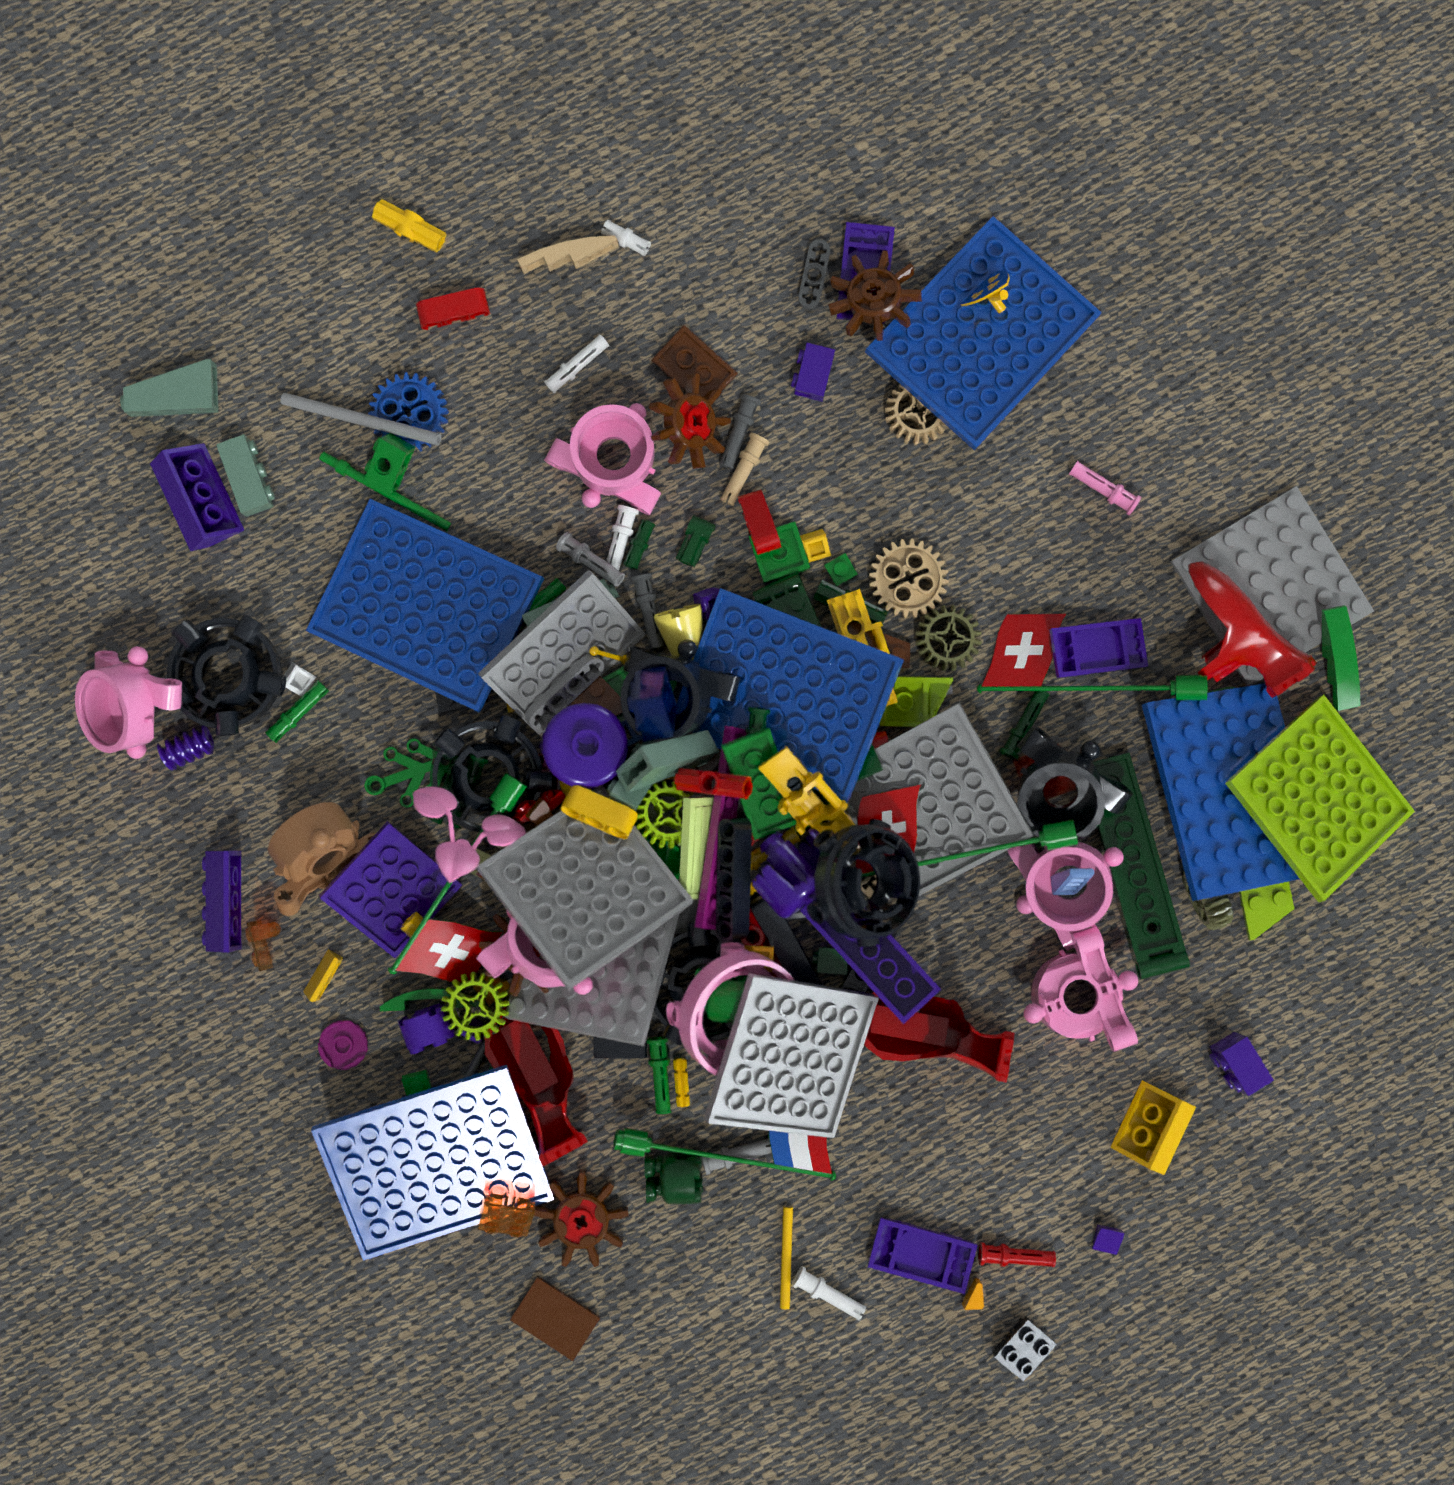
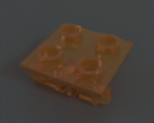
M261 920L247 922L248 928H246L245 932L248 942L252 943L254 949L252 953L254 966L258 967L259 972L274 968L266 939L279 935L281 931L280 925L276 922L262 924Z
M494 1193L485 1195L484 1208L478 1230H483L489 1234H509L515 1238L527 1237L535 1214V1202H531V1199L518 1197L517 1206L515 1207L516 1197L513 1196L511 1206H507L508 1195L505 1196L504 1205H502L503 1195Z

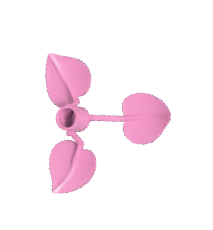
M424 787L413 792L414 806L423 816L439 818L446 814L448 818L450 842L440 844L436 849L435 855L440 870L450 883L458 877L473 871L478 866L479 855L476 852V848L484 837H487L488 842L492 845L507 846L526 834L525 828L508 816L498 814L491 815L483 820L482 829L484 832L480 833L472 846L464 839L455 841L452 813L450 812V810L457 807V800L454 795L439 787Z

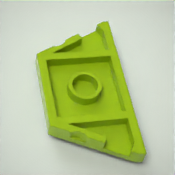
M898 676L893 687L898 702L885 707L879 723L880 726L915 727L936 716L953 682V677Z
M1289 882L1239 892L1248 940H1255L1294 910Z

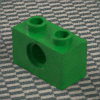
M392 433L379 437L373 446L375 453L365 466V472L367 473L364 478L365 482L388 495L398 490L415 450V446ZM385 458L390 462V467L385 463Z

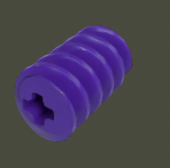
M201 725L202 732H199L195 727L192 728L193 736H190L186 731L183 732L184 740L175 735L174 744L166 739L164 741L165 748L157 743L159 756L168 769L176 770L177 765L183 767L186 765V761L192 763L196 757L202 759L205 753L207 755L213 754L214 740L207 726Z

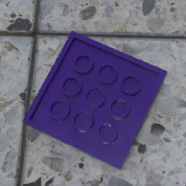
M387 821L323 890L319 897L392 957L396 958L410 940V937L400 929L402 924L414 912H417L424 918L448 880L434 859ZM458 879L453 881L429 919H432L462 886Z

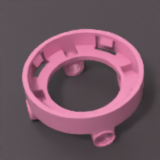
M736 942L722 943L720 957L709 963L696 975L682 1001L669 1002L666 1009L667 1019L672 1026L674 1025L679 1029L681 1041L686 1051L694 1060L716 1076L728 1040H717L712 1044L704 1033L702 1025L703 1010L711 993L721 983L735 976L752 973L773 977L763 968L764 966L774 968L775 970H772V972L778 978L794 981L793 977L783 967L762 954L747 951L742 944ZM698 1047H699L705 1054L708 1055L707 1058L702 1054V1052H699Z

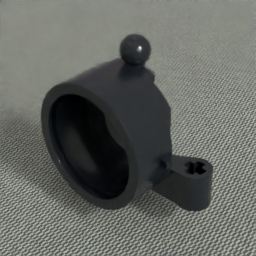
M685 639L679 643V656H660L645 648L629 646L623 669L629 673L621 689L622 711L630 727L637 734L651 741L661 742L694 734L699 731L708 713H712L713 708L710 707L711 696L722 700L735 701L741 676L700 667L696 661L692 660V657L697 652V646L690 639ZM669 681L682 683L689 695L686 708L679 714L667 712L662 707L660 701V692Z
M1032 726L1017 745L1025 755L1035 761L1028 768L1022 767L1020 773L1023 775L1018 787V808L1034 836L1039 837V832L1043 831V825L1073 820L1077 839L1080 840L1089 835L1101 823L1104 808L1114 814H1118L1133 795L1131 790L1124 784L1113 781L1097 771L1095 765L1090 761L1095 760L1100 754V747L1094 741H1086L1082 744L1080 754L1071 750L1068 752L1056 744L1045 731L1037 726ZM1056 776H1066L1072 779L1078 788L1075 799L1065 805L1050 803L1043 794V788L1049 779Z

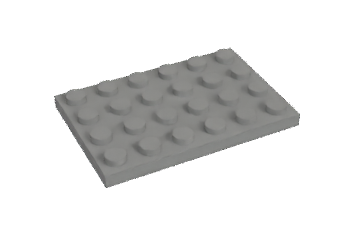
M588 570L478 674L527 723L525 720L527 709L583 656L589 654L591 647L596 646L601 651L624 656L628 652L629 646H634L646 633L597 577ZM597 655L604 663V670L600 676L607 672L618 660ZM593 663L589 665L591 669L595 666ZM579 678L572 679L569 682V688L575 687L579 682ZM561 695L554 696L551 699L550 705L557 704L561 699ZM537 714L534 718L538 720L541 716ZM546 727L540 730H533L540 735Z

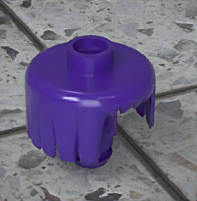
M578 703L562 709L548 722L542 734L540 751L544 755L548 768L560 781L569 786L578 785L590 789L609 782L617 775L616 770L625 763L627 757L628 739L622 723L611 711L592 703Z
M816 829L809 830L810 835L806 838L809 845L805 842L800 843V852L790 840L785 841L782 838L784 834L780 832H775L760 845L761 854L764 852L767 854L768 858L766 860L774 869L769 865H765L761 871L763 877L757 874L756 881L753 880L752 885L781 918H789L816 899L815 870L821 854L813 844L817 835L820 834Z

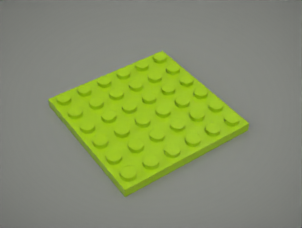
M1325 695L1314 700L1225 782L1318 903L1325 901L1415 812Z

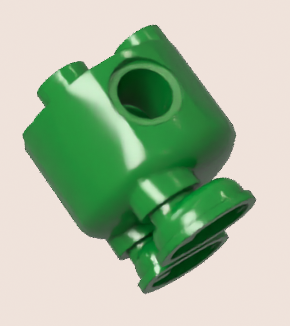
M698 968L696 970L694 978L702 970V968ZM748 975L732 977L721 983L711 993L704 1007L710 1020L733 1025Z

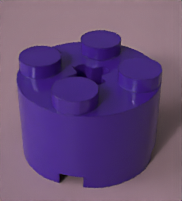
M440 1003L415 1011V1014L410 1019L406 1015L397 1020L407 1050L410 1051L411 1055L425 1050V1046L433 1044V1047L443 1045L448 1042L447 1039L455 1036L454 1028L452 1030L448 1028L452 1024L451 1019L448 1021L443 1019V1017L449 1015L448 1011H441V1007L446 1006L445 1003L441 1005Z

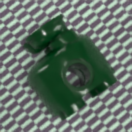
M667 1153L664 1156H657L655 1158L645 1155L646 1202H654L657 1199L658 1193V1196H662L666 1204L701 1203L703 1192V1177H700L702 1156ZM656 1170L657 1172H660V1179L658 1180V1182L657 1179L653 1177L656 1174Z

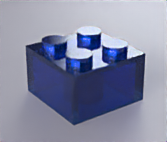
M665 666L635 671L634 682H631L632 693L628 697V706L630 711L635 713L637 732H641L643 741L673 737L678 706Z

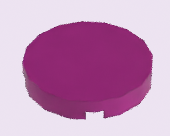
M339 1020L329 1024L322 1031L318 1043L321 1059L329 1067L341 1070L356 1067L364 1060L368 1051V1038L365 1031L358 1024L349 1020Z

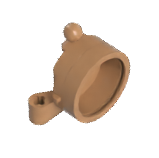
M323 802L309 806L285 821L274 833L268 845V853L277 865L273 869L274 873L284 876L288 880V882L278 887L274 892V899L279 912L285 916L296 914L307 895L317 888L325 889L376 833H369L358 839L359 822L357 820L351 822L343 809L338 804L332 802Z

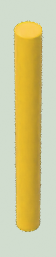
M783 1207L780 1309H790L793 1207Z

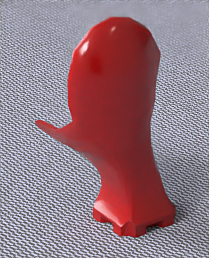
M1203 561L1188 565V571L1195 587L1209 607L1227 627L1225 637L1202 656V658L1205 657L1207 665L1197 672L1199 675H1207V680L1213 677L1218 682L1242 665L1252 666L1263 675L1267 686L1266 691L1273 698L1286 691L1296 682H1300L1315 670L1314 666L1317 663L1311 655L1299 650L1278 634L1258 611L1250 598L1228 575Z
M935 996L919 1009L922 1013H915L903 1024L888 1007H884L886 1004L880 998L878 999L864 1046L882 1060L910 1061L940 1057L954 1058L986 1072L994 1077L996 1081L1007 1083L1014 1032L1004 1031L1001 1034L993 1035L979 1033L964 1018L963 1010L956 1001Z
M504 1017L506 1023L499 1026L497 1033L493 1035V1031L489 1028L491 1036L489 1038L485 1037V1056L493 1068L507 1064L517 1094L530 1109L539 1142L538 1158L542 1166H546L588 1142L585 1135L578 1132L571 1125L567 1117L568 1089L574 1080L572 1065L566 1055L564 1041L558 1029L541 1026L547 1035L551 1051L549 1064L529 1023L510 1020Z

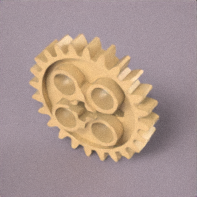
M901 539L899 547L894 542H891V551L884 547L882 549L884 557L881 555H876L875 557L879 564H871V568L876 571L869 573L868 576L871 579H875L874 582L869 584L870 588H876L872 597L880 596L881 599L877 605L885 603L886 611H889L891 608L894 609V617L897 616L899 611L902 612L903 619H906L910 612L914 619L917 618L918 611L924 616L927 614L926 607L931 610L935 609L933 601L937 603L942 601L938 594H945L947 592L941 587L949 583L948 580L942 578V576L948 573V570H941L940 568L945 564V561L938 562L936 560L940 555L939 552L933 555L930 553L932 545L924 549V541L915 546L914 539L910 540L909 545H906L905 541ZM910 557L918 558L921 566L916 569L910 567L908 559ZM889 567L896 568L899 573L898 577L895 579L889 578L886 575V569ZM928 569V573L915 577L912 580V584L906 581L893 589H889V585L903 580L906 576L905 573L908 576H912L921 570ZM927 579L931 583V589L928 591L922 590L918 584L919 580ZM897 590H906L909 594V599L906 601L899 600L896 596Z

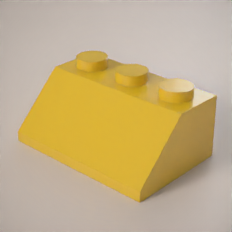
M1142 1080L1110 1148L1150 1170L1165 1175L1196 1107Z

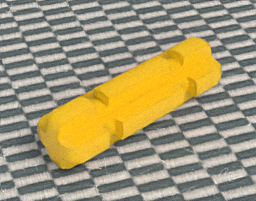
M683 1057L675 1058L673 1060V1067L676 1070L674 1072L675 1093L678 1095L676 1096L677 1107H687L690 1105V1098L687 1095L689 1092L688 1072L685 1070L687 1069V1060Z

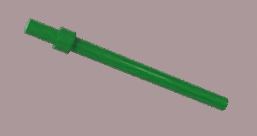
M324 451L320 455L319 460L335 468V472L340 475H347L445 531H448L451 526V522L396 491L388 495L365 482L364 478L366 475L351 467V463L344 459L339 460Z

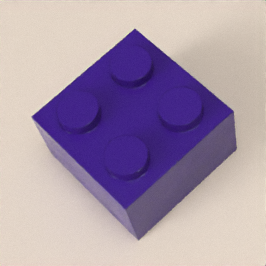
M1232 1032L1209 1047L1212 1052L1209 1055L1210 1059L1217 1068H1222L1225 1073L1223 1076L1224 1082L1230 1089L1234 1088L1237 1093L1240 1092L1250 1096L1274 1081L1247 1036Z

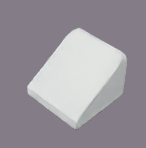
M293 662L284 674L287 678L286 688L301 697L309 690L316 679V676Z

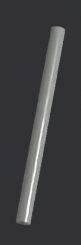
M283 393L281 396L282 405L437 446L441 442V434L288 393Z

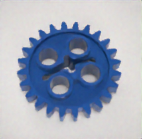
M405 372L404 379L401 380L395 374V382L392 383L387 378L386 383L388 386L385 388L382 385H378L381 393L372 394L377 401L369 402V405L375 411L368 412V415L433 432H445L440 425L448 423V420L442 417V415L449 413L448 409L442 408V406L447 404L446 399H439L443 392L436 390L437 385L434 382L428 385L429 379L426 376L420 381L417 373L411 379L409 374ZM410 392H418V396L414 401L407 400ZM392 404H396V412L387 414V408ZM408 408L411 410L412 414L410 417H408L405 412V410ZM431 412V417L428 421H420L422 413ZM377 429L374 431V434L376 436L382 435L383 437L389 434L388 432L380 431ZM395 435L416 446L420 452L423 449L422 444L424 443L428 447H432L431 444Z

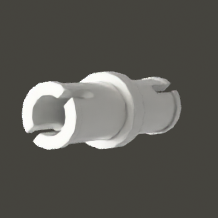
M610 220L604 223L603 226L606 229L602 228L601 234L616 236L619 245L623 248L627 246L642 256L647 254L649 249L646 247L651 246L650 241L633 234V230L629 228L624 229Z

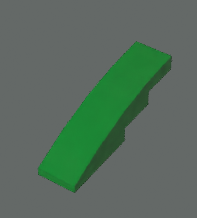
M1342 605L1323 609L1322 657L1327 659V682L1333 685V707L1337 711L1359 707L1360 681L1358 662L1347 606Z

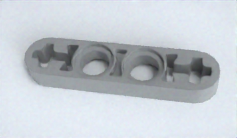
M590 653L583 656L527 709L525 713L527 723L536 730L546 727L548 722L559 711L566 708L602 674L604 670L603 661L597 655L592 656ZM591 663L595 665L592 669L589 667ZM574 678H579L578 684L573 688H569V682ZM561 695V699L557 704L550 705L551 699L554 696ZM537 714L541 716L538 720L534 718Z

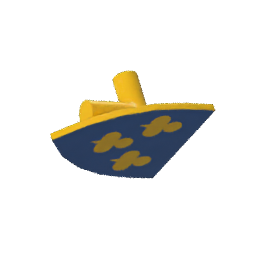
M1006 271L992 272L960 305L968 306L988 298L998 313L1003 312L1006 306L1001 300L1008 298V292L1001 289L1008 286L1009 274Z

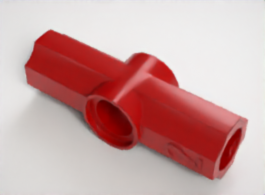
M679 768V771L675 774L674 781L677 790L748 799L753 788L751 777L684 768ZM715 778L716 784L712 789L711 783L712 780Z

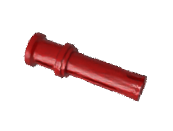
M980 1242L978 1263L979 1265H984L985 1263L999 1264L1000 1267L1008 1266V1264H1021L1054 1268L1056 1265L1055 1251L1009 1248L1006 1244H1001L1000 1246L986 1245L984 1242Z

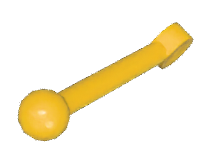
M596 646L591 647L589 650L592 656L601 655L621 661L625 665L627 655L619 656L601 651Z

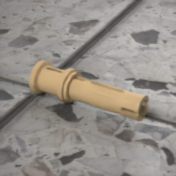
M752 432L749 434L750 440L744 451L739 453L741 460L720 497V500L726 503L731 494L727 502L731 506H734L753 466H757L760 463L759 457L764 447L770 443L762 436Z

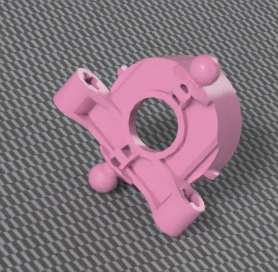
M638 403L632 404L629 408L621 405H603L590 410L580 418L575 427L571 428L570 444L556 438L544 459L549 465L581 478L582 482L589 487L581 497L583 504L589 508L598 506L601 501L600 494L615 495L629 503L634 509L650 515L661 495V492L642 482L648 474L654 475L656 471L652 468L655 450L654 442L651 439V430L644 420L646 409ZM609 439L621 440L630 449L629 462L619 470L606 469L597 459L599 447Z
M135 646L131 648L128 653L129 662L126 663L119 661L118 653L114 651H98L95 653V669L85 672L80 677L76 687L75 708L79 724L86 738L98 750L105 753H113L126 749L127 754L131 758L139 759L146 753L145 744L154 738L155 706L164 710L180 709L182 704V682L177 679H164L150 675V670L144 667L148 660V652L143 647Z
M1078 842L1079 845L1049 851L1047 846H1044L1045 849L1040 853L1034 843L1008 849L1007 851L1026 880V895L1020 896L1017 899V910L1022 914L1034 912L1043 923L1055 929L1062 945L1067 951L1074 948L1072 934L1085 930L1090 926H1096L1095 923L1107 912L1113 896L1112 874L1109 866H1119L1124 859L1123 852L1117 847H1111L1102 855L1096 848L1094 849L1082 842ZM1064 866L1094 869V875L1087 882L1084 892L1073 898L1053 895L1051 876Z
M506 910L508 917L511 919L508 932L496 942L486 947L478 955L477 960L493 978L501 975L513 964L514 968L511 971L514 974L519 972L538 986L564 987L548 963L535 955L532 947L533 943L508 910ZM587 977L573 987V989L579 995H586L592 990L593 982L590 977Z
M1097 926L1072 934L1076 953H1065L1064 950H1059V955L1046 961L1037 971L1031 988L1032 1004L1027 1005L1023 1012L1025 1020L1032 1024L1041 1021L1049 1029L1065 1037L1076 1039L1089 1038L1090 1042L1095 1040L1094 1035L1104 1030L1108 1044L1113 1052L1138 1044L1136 1032L1129 1022L1122 1005V989L1127 991L1135 989L1138 985L1137 975L1133 971L1128 970L1122 972L1118 977L1114 970L1109 967L1105 957L1103 938ZM1074 980H1087L1096 991L1095 1004L1086 1013H1073L1064 1003L1063 995L1065 988Z

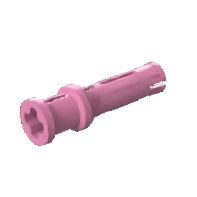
M1079 461L1076 462L1069 475H1072L1107 497V501L1111 505L1116 504L1126 510V514L1129 516L1142 498L1125 490L1122 484H1117L1116 486L1079 463Z

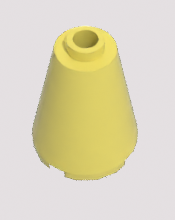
M701 604L683 606L684 608L670 609L654 615V621L672 656H679L678 645L685 639L695 642L698 648L703 635Z

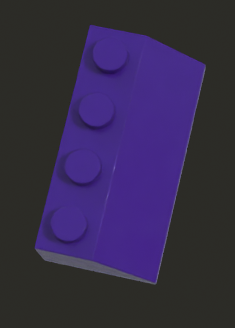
M204 443L162 450L150 463L190 551L208 548L244 531Z
M206 851V856L202 859L203 871H206V881H203L202 893L203 896H206V906H203L202 918L203 921H206V931H203L202 943L206 946V951L242 950L241 851Z

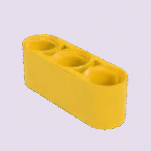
M578 785L571 786L560 808L567 816L620 839H627L638 818L637 812L633 809Z

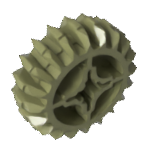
M942 605L940 608L941 614L935 608L931 610L933 618L929 614L923 616L927 623L919 622L918 626L924 629V631L915 632V636L922 637V640L916 641L915 645L924 646L918 653L923 655L927 652L929 656L924 659L925 663L931 659L935 660L932 668L935 669L939 663H942L941 671H946L947 665L950 664L951 671H955L957 668L956 663H958L959 667L964 668L966 667L964 659L969 663L974 660L969 653L974 655L979 653V650L973 647V645L980 646L982 644L981 640L975 639L982 632L973 630L979 623L976 621L970 624L969 620L973 617L971 613L966 618L962 616L965 612L964 608H961L957 614L955 613V605L950 607L949 612H947L946 606ZM947 619L944 631L930 632L935 622ZM955 620L963 625L968 637L956 631ZM950 630V633L956 640H952L949 646H947L946 640H943L941 636H945ZM929 639L941 644L942 656L933 650ZM954 645H967L965 651L960 656L949 658Z
M1184 871L1182 879L1185 890L1203 924L1210 930H1216L1226 927L1227 924L1231 923L1233 920V910L1231 908L1232 904L1228 899L1229 896L1226 894L1192 901Z

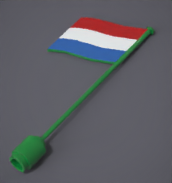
M630 1128L617 1129L614 1136L613 1149L619 1150V1153L644 1157L645 1152L649 1153L650 1148L827 1177L830 1178V1181L836 1178V1173L831 1171L827 1151V1137L768 1130L774 1162L769 1163L652 1143V1138L648 1137L647 1131Z

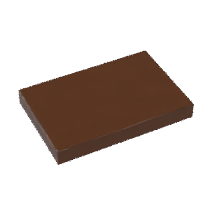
M685 325L678 330L651 360L670 379L675 378L679 387L685 392L687 375L700 374L699 395L703 397L710 390L720 389L722 392L738 375L730 365Z
M537 1276L510 1321L573 1361L600 1320V1316Z

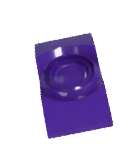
M846 222L840 278L851 281L857 275L853 270L852 256L856 255L862 261L865 269L877 268L879 257L883 250L888 251L889 265L887 270L890 271L895 227ZM839 290L838 301L846 299L847 293ZM848 310L837 314L836 319L850 320L853 314Z
M1141 618L1049 629L1056 678L1148 667Z
M880 1217L867 1267L965 1294L978 1245L953 1235Z

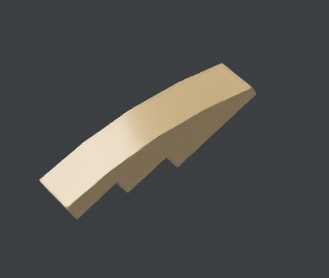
M616 236L586 237L551 245L517 260L523 274L545 263L550 272L572 261L577 269L619 246Z

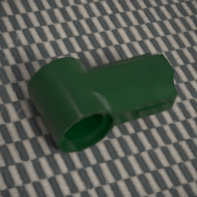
M693 515L686 529V537L676 560L695 568L705 545L709 543L711 533L714 532L716 525Z

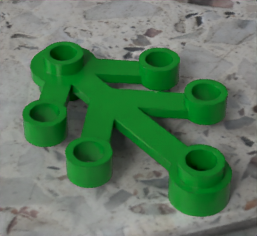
M415 738L407 742L406 746L409 752L420 753L433 760L436 750L420 743V740ZM413 741L419 744L418 749L415 751L410 748V744ZM387 747L383 752L384 758L390 762L395 761L409 769L383 778L380 776H370L365 781V790L370 795L377 796L382 794L386 787L412 778L406 792L400 797L401 806L410 808L414 805L413 792L419 789L425 774L430 772L432 760L420 763L399 753L394 747ZM391 749L396 753L393 759L387 757V752ZM441 760L437 774L438 787L450 763L443 765ZM374 781L380 783V788L376 791L372 788ZM410 796L412 799L411 804L405 805L403 798Z

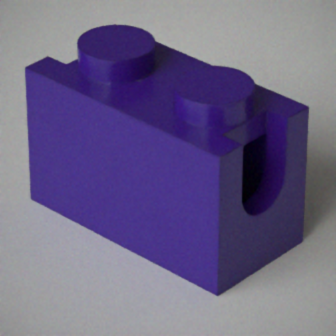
M811 343L806 344L805 350L800 349L797 364H801L800 372H794L791 387L795 388L794 395L823 402L835 349Z

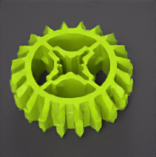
M662 781L661 789L656 783L652 784V791L648 790L646 797L641 801L642 805H639L636 812L641 814H638L636 821H642V823H639L636 828L638 830H646L642 834L644 838L648 835L652 836L649 842L651 845L657 839L660 841L659 848H663L665 841H668L669 849H673L674 840L681 846L682 820L678 816V811L683 806V798L692 797L694 792L685 794L684 791L677 790L674 781L671 783L670 788L666 781ZM670 796L676 798L677 801L669 804L663 801V799L659 800L658 797ZM650 803L655 806L654 810L658 816L652 824L648 817ZM675 808L671 817L664 818L659 822L665 812L667 813ZM662 826H669L678 832L663 833L657 829Z
M471 972V980H468L467 975L463 974L461 975L462 984L457 979L452 981L456 989L452 987L446 988L447 993L451 994V997H442V1001L448 1002L449 1006L441 1007V1011L450 1012V1015L443 1017V1019L448 1021L452 1018L453 1023L448 1028L452 1030L458 1026L457 1036H460L463 1031H467L465 1035L466 1040H469L472 1033H475V1039L478 1041L481 1039V1032H483L486 1038L491 1036L489 1028L495 1033L499 1031L495 1024L496 1022L500 1025L506 1023L500 1015H509V1011L503 1010L502 1006L510 1005V1001H502V997L508 995V992H498V989L503 986L501 982L494 987L492 983L495 981V978H489L487 982L485 981L486 974L484 972L481 973L479 979H477L476 972ZM478 985L483 987L475 997L461 993L467 986ZM489 991L495 999V1013L486 1005L485 1000ZM482 996L479 1003L482 1011L476 1010L470 1015L473 1006L469 1001L475 1002ZM456 1000H459L465 1006L466 1013L463 1020L457 1014ZM476 1015L483 1016L484 1018L487 1017L491 1020L483 1026L475 1027L469 1025Z

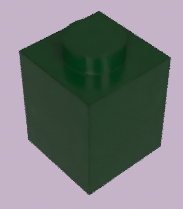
M818 946V951H813L812 966H816V972L847 975L848 963L833 947Z

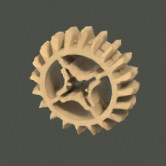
M899 384V391L892 390L891 395L893 398H887L886 403L889 407H886L884 410L886 414L890 415L886 417V423L894 422L889 430L891 432L896 429L899 430L896 434L897 439L902 434L906 435L904 443H908L910 437L914 438V445H918L919 438H922V442L927 444L928 435L935 441L937 439L936 432L943 434L945 430L942 426L946 425L937 417L936 422L926 428L925 417L932 412ZM909 395L910 407L898 413L900 401ZM915 405L918 408V410H923L921 414V419L917 413H913ZM902 420L913 421L919 430L908 427Z

